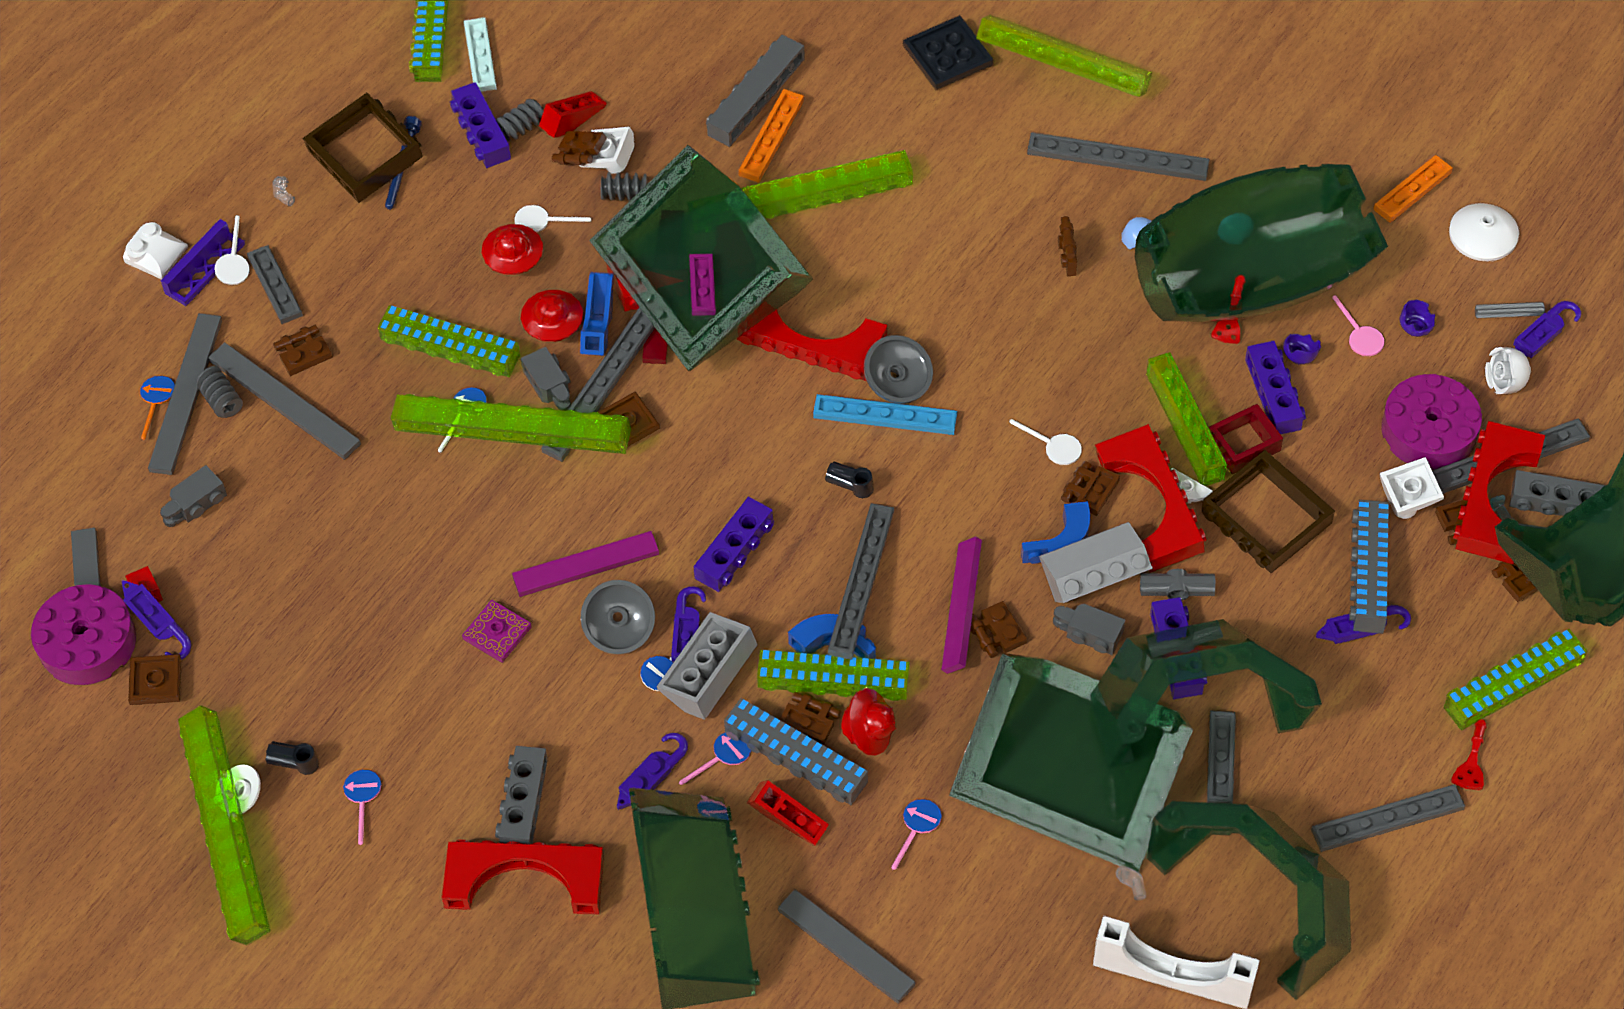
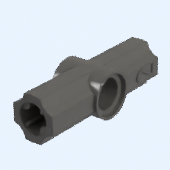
M1172 569L1166 574L1140 573L1141 596H1167L1169 599L1181 597V600H1185L1189 596H1215L1216 582L1214 574H1188L1183 569Z

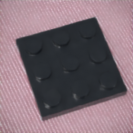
M961 15L903 40V47L935 90L993 65V58Z

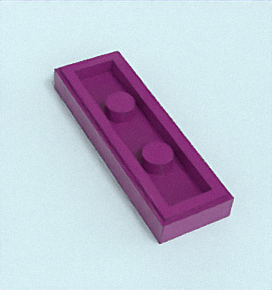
M689 254L692 316L715 315L713 254Z

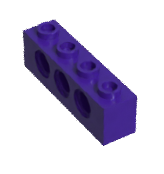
M474 82L452 90V100L449 101L454 114L458 113V121L461 128H466L468 142L470 145L474 144V151L478 161H483L485 167L489 168L510 160L509 144L477 83Z
M1275 341L1247 346L1245 361L1266 416L1280 434L1301 430L1306 414L1303 406H1299L1298 392L1296 387L1291 385L1290 371L1284 367L1281 349H1277Z
M748 496L694 565L695 579L717 592H720L724 585L728 586L737 568L743 567L751 550L755 551L761 537L771 531L774 525L773 510Z
M1181 597L1152 602L1150 617L1173 700L1202 695L1204 685L1207 684V676L1205 670H1201L1199 665L1201 663V655L1199 649L1194 647L1195 633L1193 627H1189L1187 622L1189 620L1187 606H1183ZM1169 625H1175L1177 628H1172ZM1175 646H1181L1184 649H1177ZM1185 667V668H1188V669H1190V670H1189V671H1184V670H1182V669H1180V668Z

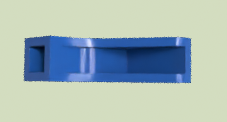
M590 272L585 320L581 330L580 354L604 356L608 348V325L613 316L614 273Z

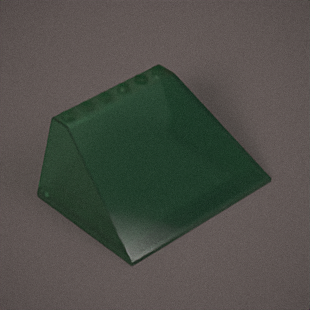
M689 145L589 240L688 371L696 368L795 297L813 280L741 187ZM689 254H713L715 315L692 316Z
M1002 653L949 796L1139 873L1193 728L1180 712L1047 659Z

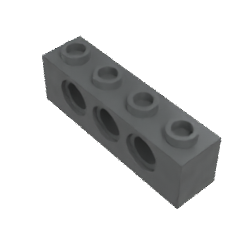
M1516 470L1512 483L1509 507L1522 511L1541 512L1545 515L1553 514L1565 516L1569 519H1582L1592 523L1607 524L1612 511L1614 487Z
M516 746L514 755L509 757L508 769L511 770L510 777L505 778L504 792H507L506 800H501L500 815H502V821L497 823L495 837L499 838L500 843L516 841L521 844H533L548 762L545 748ZM523 773H530L527 777H520ZM518 796H526L523 800L516 799ZM516 818L522 819V820H521L520 822H518V823H512V822H511L512 820H514V819H516Z

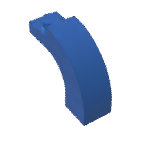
M1088 501L1064 504L1063 521L1065 528L1058 536L1048 540L1023 542L1021 548L1022 563H1040V555L1087 538L1090 525Z
M821 614L803 620L788 632L789 645L799 654L807 653V659L819 648L830 644L838 614ZM862 625L854 654L861 660L868 658L869 667L875 662L876 647L870 639L866 638V627Z

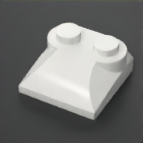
M631 128L591 130V132H603L607 139L599 154L592 155V163L580 167L606 168L612 174L622 172L627 166L635 146L634 133Z
M149 222L142 225L126 245L123 259L125 263L159 279H163L186 251L188 244L162 231L157 223Z
M1426 457L1380 473L1384 492L1394 514L1399 518H1411L1416 514L1417 510L1444 499Z

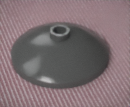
M892 335L879 339L868 350L864 360V374L867 383L879 397L892 403L905 404L919 399L928 390L932 382L933 367L929 355L920 344L905 336ZM891 372H894L897 378L892 377Z
M611 580L598 585L588 594L581 609V625L585 636L595 647L611 654L629 653L642 646L651 635L655 623L654 607L647 593L638 585L625 580ZM619 612L622 614L623 618L620 622L613 620L614 613Z

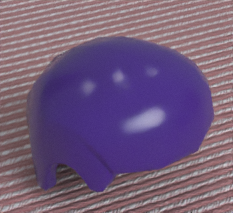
M1410 300L1403 306L1399 318L1400 325L1411 336H1425L1434 329L1435 314L1429 312L1428 303L1420 300Z
M1290 334L1283 342L1284 353L1295 364H1309L1318 356L1321 349V341L1317 340L1314 342L1310 334L1305 336Z

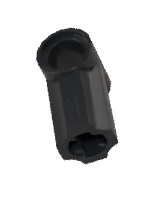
M835 461L830 463L827 468L826 482L851 490L858 498H868L872 495L874 491L872 473L867 468L854 469Z
M272 741L267 747L265 759L267 764L297 769L303 775L313 774L319 767V761L314 749L307 743L296 746ZM309 757L306 761H302V759Z

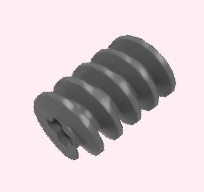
M527 99L524 104H519L517 108L511 109L510 113H505L503 117L497 118L496 121L505 139L509 142L510 136L514 140L518 139L517 132L524 136V127L532 131L531 123L538 127L540 124L538 118H542L544 110L535 99Z
M608 172L606 178L601 177V199L606 200L609 194L610 200L614 201L618 194L620 201H624L626 195L630 202L633 201L635 195L638 202H641L644 196L647 201V174L644 173L642 180H640L638 173H635L633 179H630L629 173L626 172L624 179H621L619 172L616 173L615 178H612L611 172Z
M211 366L200 373L196 380V386L214 410V413L220 418H228L237 414L243 406V401L239 398L233 386L230 385L229 380L226 379L220 367Z

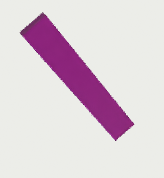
M652 531L514 572L512 577L519 597L659 555V550Z
M977 536L958 543L941 669L947 674L966 666L982 540Z

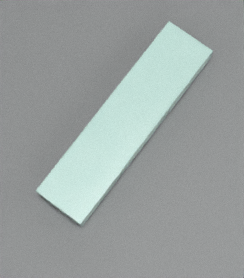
M486 18L464 20L473 83H477L481 92L496 90Z

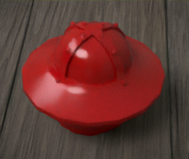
M507 224L497 227L487 235L482 243L481 254L485 264L493 271L504 275H517L527 272L537 265L542 257L543 243L540 235L532 228L522 224Z
M562 290L538 292L526 301L521 310V322L524 330L531 337L547 342H557L568 338L578 330L583 320V309L579 300L572 294Z
M868 688L859 690L855 693L850 705L844 711L841 723L842 732L851 744H855L863 753L877 756L885 751L890 743L891 734L896 729L893 708L888 706L883 697L875 690Z

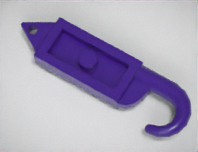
M1570 301L1557 303L1514 340L1513 345L1517 350L1524 353L1526 357L1532 359L1562 332L1564 321L1559 314L1565 309H1571L1576 314L1574 321L1577 322L1581 318L1580 308L1577 304Z
M122 580L125 597L123 599L124 603L155 638L166 640L175 636L182 644V651L179 653L181 660L186 658L191 650V641L187 634L143 584L137 585ZM165 652V655H173L169 652Z
M695 586L682 589L677 597L671 652L672 661L677 659L700 625L699 612L694 608L686 607V600L690 594H698L702 602L706 601L704 591Z
M1399 605L1387 606V616L1398 614L1404 617V623L1399 625L1400 630L1410 625L1411 615L1407 609ZM1349 614L1327 619L1326 624L1317 632L1316 638L1334 641L1335 644L1378 633L1353 631V621H1350Z
M669 733L662 737L661 740L663 742L669 739L677 740L679 742L677 750L672 755L661 751L651 753L618 787L620 792L617 802L618 810L635 804L639 806L670 774L671 769L685 756L688 750V743L683 735Z

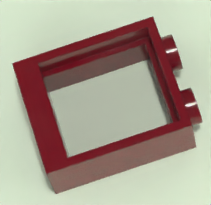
M1258 404L1246 408L1208 428V432L1209 430L1211 432V439L1208 434L1206 442L1208 440L1210 444L1209 448L1214 450L1217 455L1219 448L1221 452L1219 457L1220 463L1224 467L1222 463L1224 458L1226 462L1224 468H1228L1232 475L1237 473L1264 450L1274 455L1280 452L1282 448L1283 437ZM1249 423L1263 442L1236 455L1223 435ZM1213 440L1216 442V447L1213 445Z

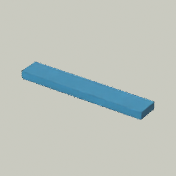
M817 394L813 418L954 435L957 411Z

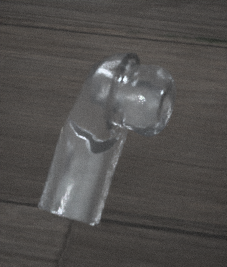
M277 176L272 182L273 195L287 206H292L295 202V197L286 192L288 187L286 183H289L285 176Z
M1118 867L1116 877L1120 882L1132 888L1134 899H1145L1147 895L1142 875L1129 867Z

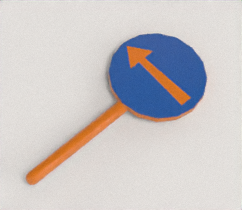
M154 376L146 380L140 388L142 399L151 404L141 436L142 440L146 439L156 404H162L171 399L175 384L168 377Z

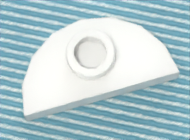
M1174 469L1179 479L1177 486L1179 490L1184 489L1188 498L1187 503L1203 501L1204 498L1213 492V490Z

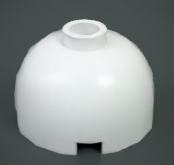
M1498 347L1492 350L1489 356H1492L1491 361L1486 362L1485 377L1489 388L1494 387L1496 391L1494 393L1496 394L1516 393L1524 388L1531 373L1530 364L1525 354L1511 347Z

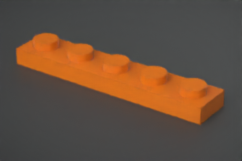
M783 89L738 170L740 177L760 183L804 102V95Z

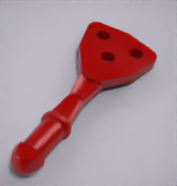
M1238 275L1235 278L1234 288L1230 295V309L1227 315L1217 322L1211 333V337L1220 342L1238 344L1240 342V326L1236 319V307L1242 298L1241 294L1246 282L1244 275Z
M1479 719L1474 725L1475 730L1471 738V753L1467 761L1457 767L1451 778L1453 784L1471 790H1482L1484 787L1483 772L1478 765V751L1484 742L1483 737L1487 724L1483 719Z

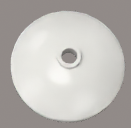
M1477 203L1465 206L1455 213L1450 222L1449 236L1455 248L1463 255L1479 261H1495L1506 257L1514 250L1519 238V229L1514 218L1502 208L1491 204Z

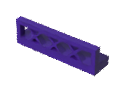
M219 219L165 275L161 283L167 296L187 306L216 276L215 264L208 265L207 261L211 257H222L223 255L231 254L232 248L222 249V245L227 240L233 242V234L230 233L227 222ZM239 237L236 253L245 245L244 240ZM205 272V276L202 279L193 280V276L196 273ZM190 287L191 291L185 297L177 293L181 288Z

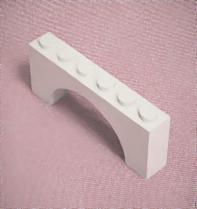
M1103 916L1097 936L1093 966L1243 1009L1248 1007L1259 964L1257 959L1233 953L1227 960L1210 963L1177 958L1143 943L1132 933L1129 923Z

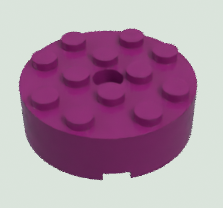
M1437 374L1417 375L1399 383L1388 396L1381 423L1382 435L1391 447L1392 453L1405 463L1426 457L1431 470H1435L1466 459L1470 455L1477 441L1482 422V413L1477 399L1462 383Z
M84 584L59 591L40 607L32 623L31 640L43 667L54 678L68 684L89 685L111 677L112 672L128 662L136 644V628L126 604L115 592L102 586Z

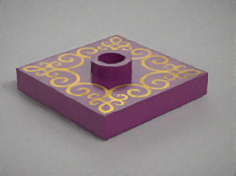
M491 600L463 633L462 638L503 663L532 626L529 621Z

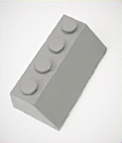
M1129 522L1039 556L1055 602L1059 603L1068 602L1152 569L1145 546Z
M710 612L659 682L657 689L684 712L705 720L756 648L757 642L751 628Z

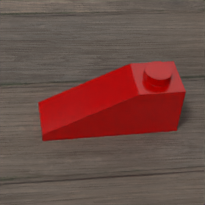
M592 91L547 103L539 126L553 138L563 136L567 131H574L606 107L607 103Z
M769 780L760 782L746 802L768 819L813 846L817 844L829 826L828 823Z

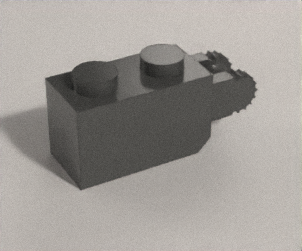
M544 347L522 357L523 372L541 401L545 403L553 401L559 410L567 411L571 406L568 388L570 378L565 370L561 371L559 368L560 364L554 353L550 354L548 349Z
M205 465L173 487L170 491L171 501L160 510L165 526L173 527L184 519L189 523L194 518L200 517L211 506L220 503L227 496L224 484Z
M1087 604L1078 605L1076 610L1068 607L1065 608L1064 606H1058L1054 609L1053 625L1066 631L1067 638L1071 639L1074 643L1090 646L1099 653L1113 655L1123 635L1125 619Z

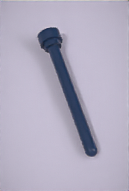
M407 116L403 124L412 137L420 132L422 122L417 117ZM403 172L391 181L385 207L388 210L394 207Z

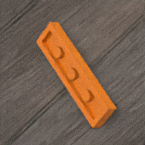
M1437 155L1433 156L1375 203L1373 210L1391 223L1452 173L1453 167Z

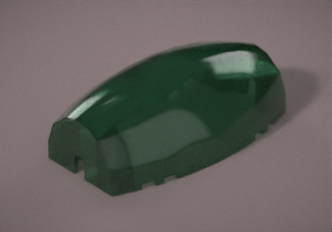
M1305 164L1299 165L1298 168L1286 169L1285 166L1242 175L1191 195L1189 199L1175 204L1169 211L1163 215L1160 214L1139 231L1135 243L1134 257L1140 285L1154 313L1162 321L1193 323L1227 321L1260 316L1310 300L1340 285L1360 272L1379 257L1388 247V244L1373 212H1369L1365 218L1362 215L1361 206L1365 202L1366 197L1351 165L1321 164L1320 167H1308ZM1238 275H1244L1246 282L1243 286L1242 298L1239 300L1238 305L1231 306L1230 295L1234 288V280Z

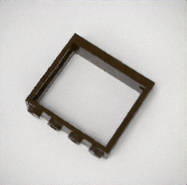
M367 92L302 138L308 152L358 203L423 157L420 149L422 145L418 142L416 136L411 137L406 126L403 123L398 124L393 113L390 110L385 111L380 100H374ZM372 114L405 148L357 182L324 147L366 116Z
M1266 450L1204 498L1202 513L1208 521L1214 522L1226 537L1232 538L1243 552L1250 554L1261 568H1265L1270 573L1274 572L1330 526L1335 514V510ZM1260 473L1266 476L1316 520L1274 555L1219 507Z

